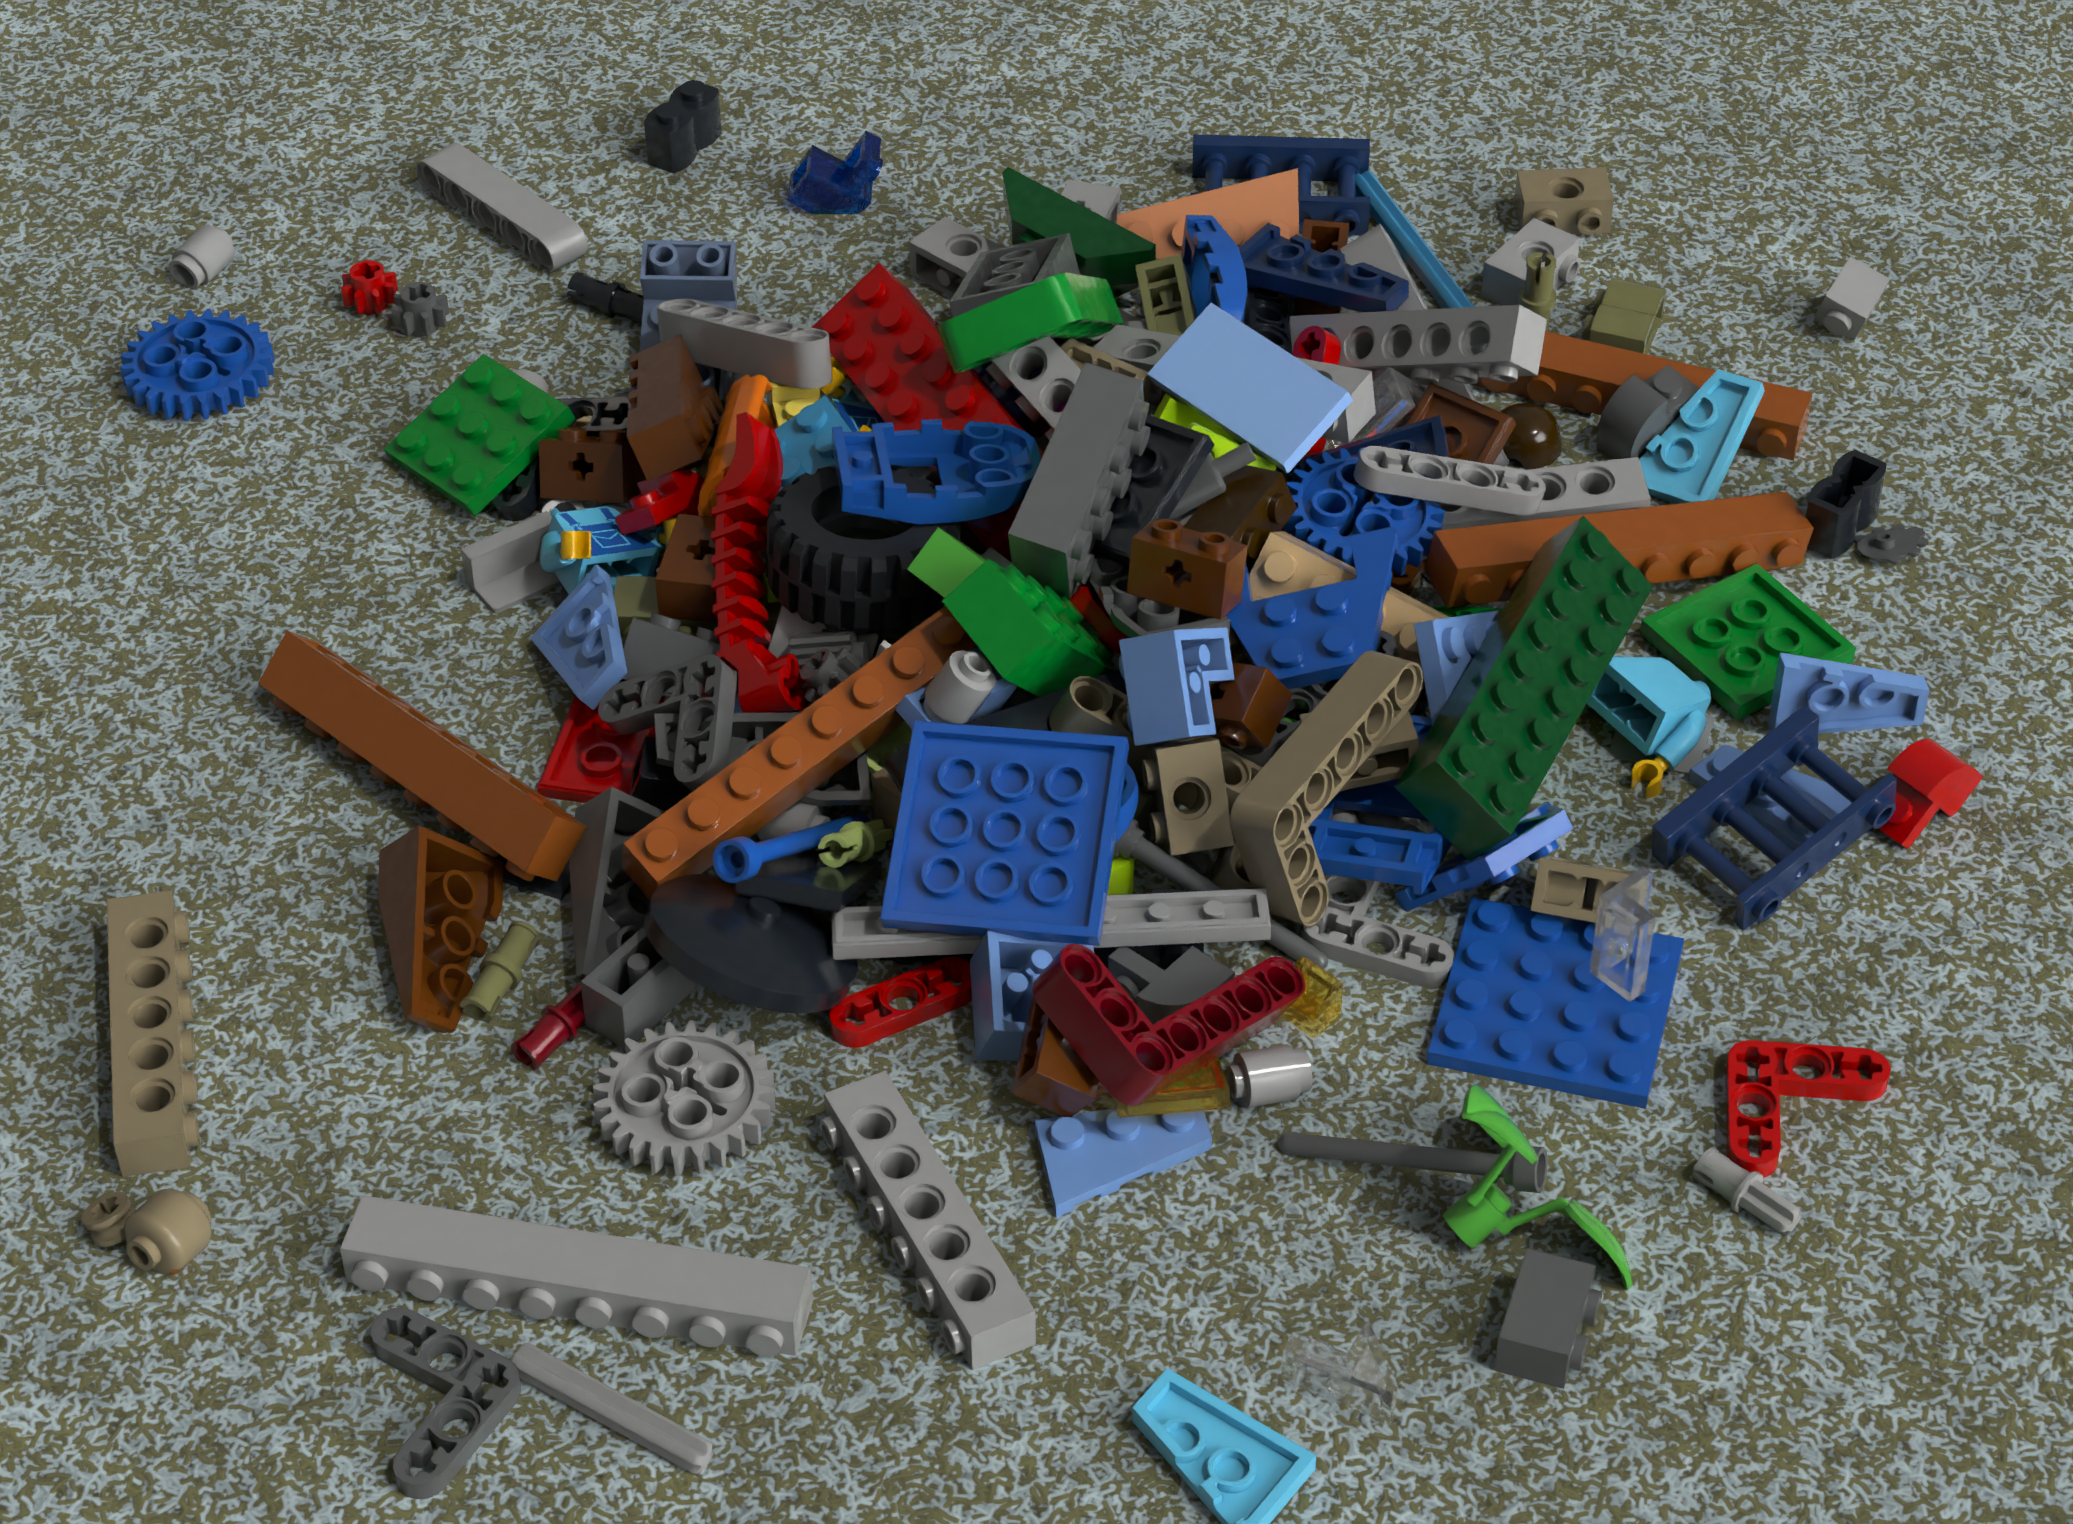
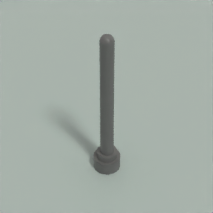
M1132 819L1125 833L1115 843L1113 857L1118 858L1119 855H1122L1129 860L1133 856L1185 890H1225L1144 838L1145 832L1138 828L1139 822L1135 819ZM1270 918L1271 940L1265 941L1313 971H1322L1327 967L1328 957L1323 951Z
M1292 1132L1283 1134L1278 1141L1279 1149L1286 1155L1481 1176L1487 1173L1500 1155ZM1532 1146L1538 1156V1160L1534 1164H1531L1516 1151L1497 1177L1503 1178L1505 1184L1514 1185L1516 1191L1541 1193L1547 1177L1548 1159L1546 1149L1544 1147Z

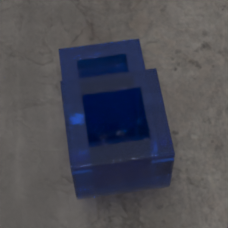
M865 131L844 160L812 145L790 174L788 202L811 214H859L871 204L872 184L879 175L883 165V159L880 158L881 138Z

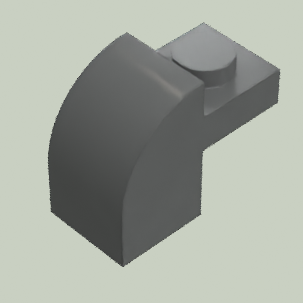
M1669 365L1645 381L1634 374L1616 390L1602 412L1597 431V450L1610 460L1639 457L1640 459L1647 452L1646 446L1657 434L1661 436L1666 431V426L1680 416L1679 410L1700 388Z
M1194 946L1190 947L1166 970L1161 969L1128 947H1119L1108 956V970L1152 1024L1157 1023L1235 978L1233 970Z

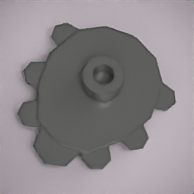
M1899 524L1892 526L1890 530L1876 527L1872 529L1873 533H1869L1866 536L1857 535L1854 539L1857 543V550L1863 557L1876 562H1890L1893 565L1900 564L1902 558L1908 555L1911 557L1918 556L1920 548L1925 547L1929 542L1927 538H1923L1926 534L1923 528L1911 527L1905 529L1903 525Z

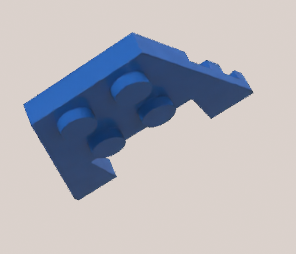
M1395 526L1350 536L1357 575L1356 579L1253 601L1247 565H1245L1242 600L1226 617L1231 620L1230 626L1252 665L1267 667L1289 690L1340 679L1364 652L1370 650L1377 651L1384 618L1382 612L1386 591L1390 590L1393 576L1391 567L1394 554H1397L1399 548V539Z

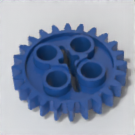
M206 309L203 315L196 317L192 310H187L185 319L181 320L175 315L170 314L168 315L169 323L166 325L156 321L151 322L153 332L139 330L137 332L139 341H128V352L121 354L123 365L120 366L128 397H134L137 407L147 404L149 414H154L164 409L165 419H170L177 412H182L184 421H189L193 413L200 412L203 419L206 420L210 416V411L215 409L221 414L226 415L228 414L227 405L233 404L243 408L245 407L244 396L258 398V387H268V376L274 375L273 363L275 360L272 344L269 343L268 333L266 331L260 332L259 323L257 322L247 325L245 315L231 320L229 310H225L218 317H213L211 309Z
M1340 448L1339 458L1334 459L1324 451L1321 453L1320 463L1307 459L1304 471L1299 469L1293 471L1292 482H1287L1286 484L1297 510L1284 525V531L1293 532L1292 536L1354 568L1355 564L1350 541L1351 535L1395 526L1399 539V548L1397 554H1394L1391 568L1398 574L1404 575L1407 563L1417 568L1420 567L1422 557L1428 556L1434 531L1442 530L1445 510L1439 508L1440 502L1378 493L1362 487L1353 476L1358 457H1351L1345 448ZM1360 448V450H1359V452H1358V457H1359L1360 452H1361V450H1362L1363 448ZM1375 494L1373 503H1370L1371 497ZM1352 522H1353V523H1355V525H1354V529L1351 531Z

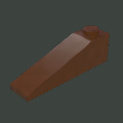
M417 826L380 850L377 897L404 1018L442 1033H453L456 1030L463 1010L460 1007V1003L473 985V981L467 972L472 957L482 958L488 946V943L480 937L485 922L497 921L502 909L504 861L422 826Z

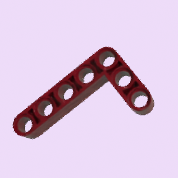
M1070 944L1066 945L1035 979L1032 991L1038 1005L1106 1090L1117 1101L1125 1105L1135 1106L1145 1102L1270 1027L1302 995L1305 990V981L1300 970L1292 962L1282 957H1270L1157 1023L1152 1024L1095 953L1083 945Z

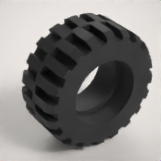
M831 466L818 468L815 474L810 475L806 472L796 477L791 484L787 483L769 506L765 574L768 579V586L775 597L791 613L797 611L802 620L811 624L815 622L823 623L826 629L840 631L841 628L853 629L854 633L868 634L869 630L881 629L882 633L896 631L898 626L906 625L909 628L920 624L925 616L931 617L942 609L945 604L942 602L943 596L907 570V568L938 527L960 541V522L919 525L843 512L841 510V494L836 468L833 469ZM903 469L891 470L894 483L906 484L907 493H935L933 482L924 477L920 479L914 478L912 472Z

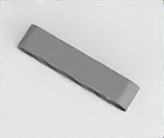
M452 143L416 164L417 177L424 189L430 188L437 194L434 196L453 209L458 207L463 210L464 213L462 215L481 228L486 226L491 229L492 232L490 234L509 247L514 245L519 248L520 251L518 253L537 266L542 264L549 270L546 272L552 273L586 254L588 251L587 238L577 222L461 144Z
M673 299L657 305L660 343L682 334L695 363L743 375L749 374L751 377L764 375L771 382L801 389L819 388L833 381L829 334L824 330L693 299Z

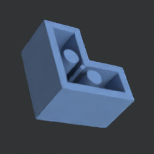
M1227 627L1170 630L1119 640L1121 650L1119 668L1125 680L1129 704L1127 722L1133 733L1135 746L1162 744L1216 734L1209 684L1235 680Z
M993 931L986 932L970 959L976 1059L1018 1061L1032 997H1034L1032 991L1033 982L1060 951L1071 943L1027 940ZM1083 945L1094 953L1093 945Z

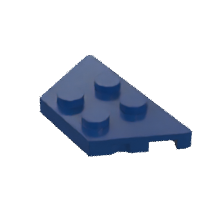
M1544 802L1522 816L1510 837L1469 861L1460 853L1441 864L1422 895L1413 894V886H1405L1395 892L1394 895L1400 907L1405 911H1409L1462 889L1464 892L1469 891L1487 881L1491 885H1495L1517 874L1520 870L1516 863L1526 857H1529L1530 861H1534L1555 851L1559 847L1556 839L1574 828L1564 809L1558 808L1556 805L1551 806L1550 802Z

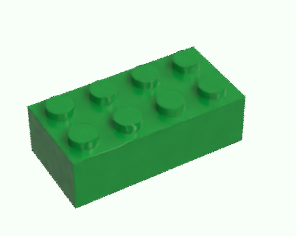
M988 558L942 600L999 674L1007 681L1038 697L1069 687L1072 681L1080 676L1095 678L1116 670L1109 662L1115 656L1114 653L1097 634L1093 633L1090 635L1079 624L1084 619V616L1066 596L1060 598L1049 586L1046 585L1043 588L1032 576L1028 575L1025 578L1012 564L1004 568Z

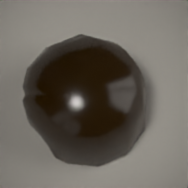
M1517 403L1509 405L1501 411L1513 417L1516 423L1502 448L1508 460L1516 459L1520 461L1524 469H1536L1551 465L1561 455L1562 441L1559 426L1555 417L1547 409L1539 405Z

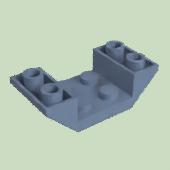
M643 240L640 282L644 304L639 352L660 343L657 305L661 302L673 299H693L737 310L736 241ZM695 363L706 388L713 386L722 405H724L730 371ZM630 383V391L637 389V386L632 387Z

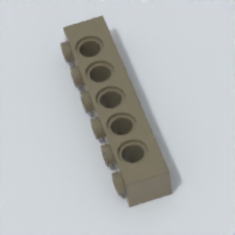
M172 890L107 899L113 1143L122 1177L188 1168L191 1167L190 1147L200 1146V1132L196 1112L188 1113V1105L198 1103V1090L194 1070L186 1071V1063L196 1062L192 1029L185 1030L184 1028L185 1022L194 1021L190 989L183 990L182 984L192 982L188 949L181 950L182 943L190 942L186 910L177 912Z

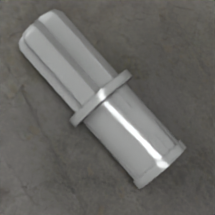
M1715 1148L1705 1151L1694 1167L1696 1171L1692 1174L1693 1178L1731 1202L1730 1206L1733 1211L1738 1212L1743 1208L1782 1235H1789L1802 1217V1212L1797 1206L1763 1184L1764 1178L1762 1174L1756 1171L1748 1172Z

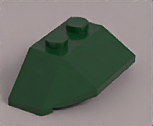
M1009 167L1002 172L1004 207L1012 245L1069 233L1080 275L1107 279L1114 298L1139 287L1135 265L1156 260V244Z

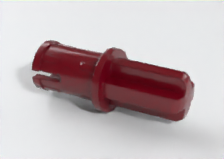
M581 982L556 1006L547 1005L541 1011L542 1017L536 1024L511 1045L512 1053L518 1061L526 1066L530 1065L535 1071L566 1040L572 1042L577 1037V1028L585 1022Z

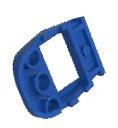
M1186 215L1181 256L1191 282L1197 317L1210 303H1213L1244 323L1247 278L1238 246L1213 215ZM1210 272L1218 274L1220 283H1214L1213 285Z
M941 419L921 420L920 429L894 431L893 422L872 424V431L843 432L842 426L832 427V459L835 461L840 488L841 510L843 512L919 525L973 520L1001 513L1016 506L1024 499L1041 461L1038 445L1031 435L1016 427L999 423L969 421L964 426V430L942 429ZM890 465L936 466L940 485H935L934 494L907 493L906 484L894 483Z
M1411 715L1420 747L1432 727L1431 717ZM1399 779L1339 791L1308 827L1324 874L1413 886V894L1422 895L1452 843L1435 826L1432 834L1331 820L1335 808L1428 820L1395 788Z

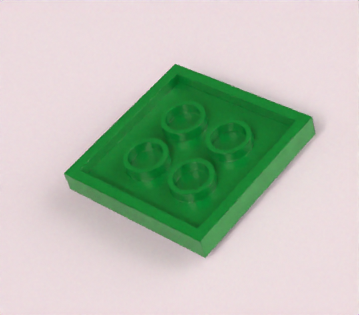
M483 353L383 450L389 459L475 517L539 455V440L557 437V429L567 428L576 418L567 405Z
M1757 563L1641 620L1640 635L1692 681L1706 683L1711 692V697L1737 720L1771 704L1779 653L1850 664L1854 662L1856 647Z

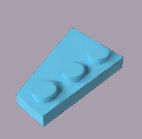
M1717 369L1679 410L1680 416L1661 436L1657 434L1646 446L1647 452L1639 460L1649 495L1673 504L1714 500L1765 392L1763 383Z
M1168 1368L1132 1407V1422L1222 1524H1270L1315 1471V1454Z

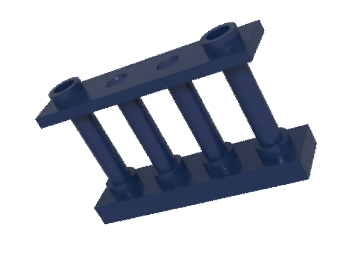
M1193 134L1192 178H1205L1204 192L1222 188L1223 179L1253 180L1298 168L1299 234H1302L1304 219L1349 223L1348 236H1361L1368 232L1370 197H1356V173L1363 174L1365 171H1369L1370 139ZM1311 181L1338 182V196H1311Z
M1805 705L1652 826V856L1668 868L1681 856H1692L1738 895L1736 897L1735 924L1742 930L1758 920L1764 922L1772 917L1780 907L1782 900L1872 827L1875 829L1882 827L1892 817L1896 809L1897 779L1889 773L1870 789L1861 784L1818 749L1819 716ZM1795 765H1805L1852 804L1831 820L1780 779V777ZM1757 795H1768L1814 834L1793 851L1742 808ZM1720 825L1722 827L1729 825L1776 865L1757 881H1753L1704 839Z

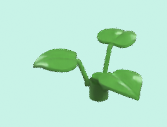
M1474 1084L1465 1094L1462 1119L1478 1123L1501 1146V1154L1479 1184L1476 1183L1442 1214L1451 1229L1469 1247L1474 1249L1496 1228L1505 1236L1514 1227L1552 1212H1560L1575 1221L1608 1253L1618 1266L1624 1288L1626 1290L1631 1288L1630 1267L1621 1245L1598 1218L1574 1199L1569 1202L1565 1198L1560 1197L1510 1218L1507 1216L1506 1211L1513 1205L1496 1185V1182L1500 1179L1497 1176L1516 1151L1531 1164L1538 1160V1156L1530 1142L1513 1123L1501 1105L1483 1088Z

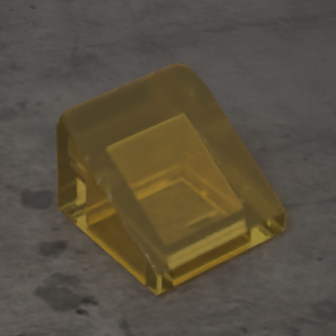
M1302 956L1296 961L1295 966L1304 977L1305 990L1281 1016L1311 1038H1316L1341 1019L1343 983L1308 958Z

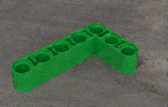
M1061 273L937 325L936 328L954 373H959L1048 336L1086 340L1108 333L1116 324L1124 325L1107 279Z

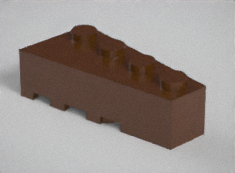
M682 334L630 356V365L634 371L629 372V381L632 387L637 386V389L628 393L631 410L628 411L627 438L647 481L702 459L721 420L719 414L723 412V406L713 386L706 388Z

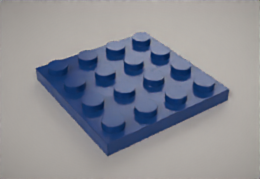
M914 721L880 918L883 927L984 936L987 931H993L1027 940L1100 946L1129 751L1127 737Z
M1472 897L1429 1045L1427 1064L1646 1109L1683 951L1684 938L1530 911L1531 908Z

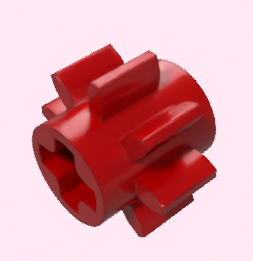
M372 260L358 262L350 268L349 274L342 275L343 286L341 287L343 305L351 306L355 304L357 314L372 315L382 313L389 304H395L394 295L398 291L395 272L384 273V268L379 262Z

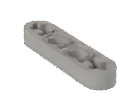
M1382 446L1363 448L1353 474L1356 482L1362 487L1378 493L1524 516L1535 514L1538 511L1546 490L1543 480L1526 470Z

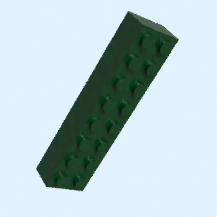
M1584 516L1543 543L1395 786L1469 861L1513 834L1653 588L1641 571L1633 566L1609 542L1608 538L1601 531L1597 530Z

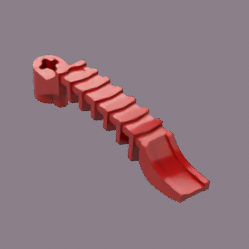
M747 412L737 414L735 454L726 475L716 486L717 506L712 507L711 513L716 519L715 531L711 532V540L715 543V555L711 556V564L715 567V579L712 580L711 588L716 592L717 604L713 605V613L718 617V627L714 629V636L720 640V651L716 652V656L738 672V697L743 713L797 712L804 709L808 703L804 698L806 693L801 689L805 681L800 676L798 659L794 654H786L776 659V656L763 646L771 642L770 633L761 624V622L768 620V611L757 600L766 596V588L756 577L765 573L766 570L765 563L755 553L766 548L767 536L759 527L767 525L769 503L774 500L783 483L781 481L783 458L775 430L767 427Z

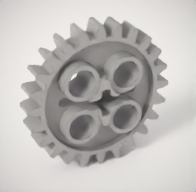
M689 1020L684 1032H677L671 1022H666L665 1034L657 1036L651 1029L646 1028L644 1029L645 1042L640 1044L630 1038L625 1039L626 1055L611 1051L609 1053L610 1067H600L598 1069L600 1084L593 1085L595 1101L593 1104L596 1124H600L602 1139L604 1141L612 1140L613 1150L616 1155L629 1151L631 1165L633 1166L649 1158L652 1173H657L665 1163H672L675 1176H680L685 1164L693 1163L696 1171L702 1174L705 1170V1161L713 1159L716 1164L723 1168L726 1166V1152L731 1151L738 1156L744 1157L746 1155L745 1140L760 1143L762 1140L761 1127H769L772 1124L771 1110L776 1109L773 1070H768L767 1056L765 1054L755 1055V1045L752 1040L738 1045V1034L735 1029L727 1032L722 1037L718 1036L717 1023L712 1022L704 1032H697L694 1020Z

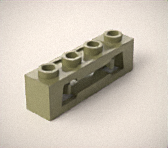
M1181 254L1135 265L1148 330L1181 336L1197 318L1191 282Z

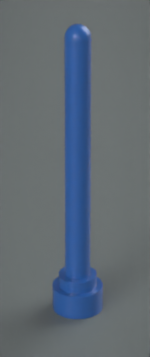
M858 813L757 843L743 836L728 839L716 846L713 853V866L722 880L728 883H738L753 878L759 872L763 863L816 848L825 835L839 832L845 824L854 821L865 823L870 821L867 815Z

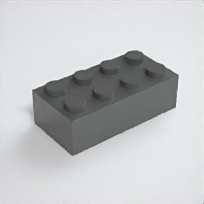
M1066 233L980 252L949 301L953 318L1048 277L1061 273L1080 275L1070 234Z
M1085 362L1008 532L1012 565L1025 578L1028 575L1032 576L1043 588L1047 585L1057 595L1066 596L1071 599L1077 583L1085 584L1088 580L1094 563V555L1091 554L1096 540L1104 541L1109 532L1113 519V512L1110 511L1115 497L1123 498L1128 489L1132 470L1128 469V466L1134 454L1141 456L1147 446L1150 427L1145 426V421L1149 410V403L1144 402L1142 380Z

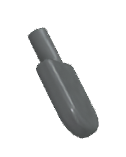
M1248 442L1216 459L1209 453L1169 519L1177 518L1226 491V484L1223 477L1256 460Z

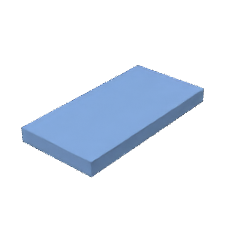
M1210 303L1147 373L1155 385L1243 444L1248 442L1253 451L1286 473H1289L1353 401L1347 390L1213 303Z

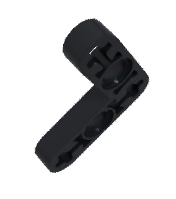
M628 397L557 399L567 405L576 418L567 428L572 427L578 419L584 416H593L587 425L581 427L587 429V436L599 437V431L603 430L627 431L628 411L631 410ZM539 455L491 501L498 515L503 519L521 521L530 516L536 509L540 499Z

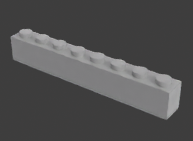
M362 1195L340 1247L346 1281L354 1283L366 1291L376 1292L385 1288L410 1292L413 1296L426 1301H433L439 1297L464 1301L480 1310L501 1307L522 1311L535 1319H547L551 1316L578 1320L583 1325L596 1329L604 1328L607 1325L634 1329L639 1334L650 1338H659L665 1334L689 1338L705 1347H717L721 1344L749 1348L755 1354L765 1357L775 1356L778 1353L792 1356L797 1355L813 1303L811 1267Z

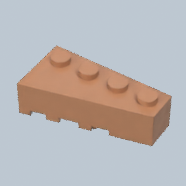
M1298 168L1117 214L1116 224L1156 244V260L1182 254L1186 215H1213L1238 248L1267 223L1280 227V236L1290 240L1296 234L1299 235Z

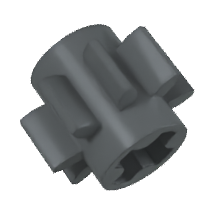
M414 282L403 287L400 294L394 295L395 306L391 307L394 327L404 326L405 335L430 336L439 327L447 326L446 315L449 314L447 295L436 296L435 286L425 282Z
M842 647L836 655L826 648L817 651L808 659L801 670L800 676L805 681L801 686V689L806 693L804 698L811 704L859 670L861 662L845 647Z

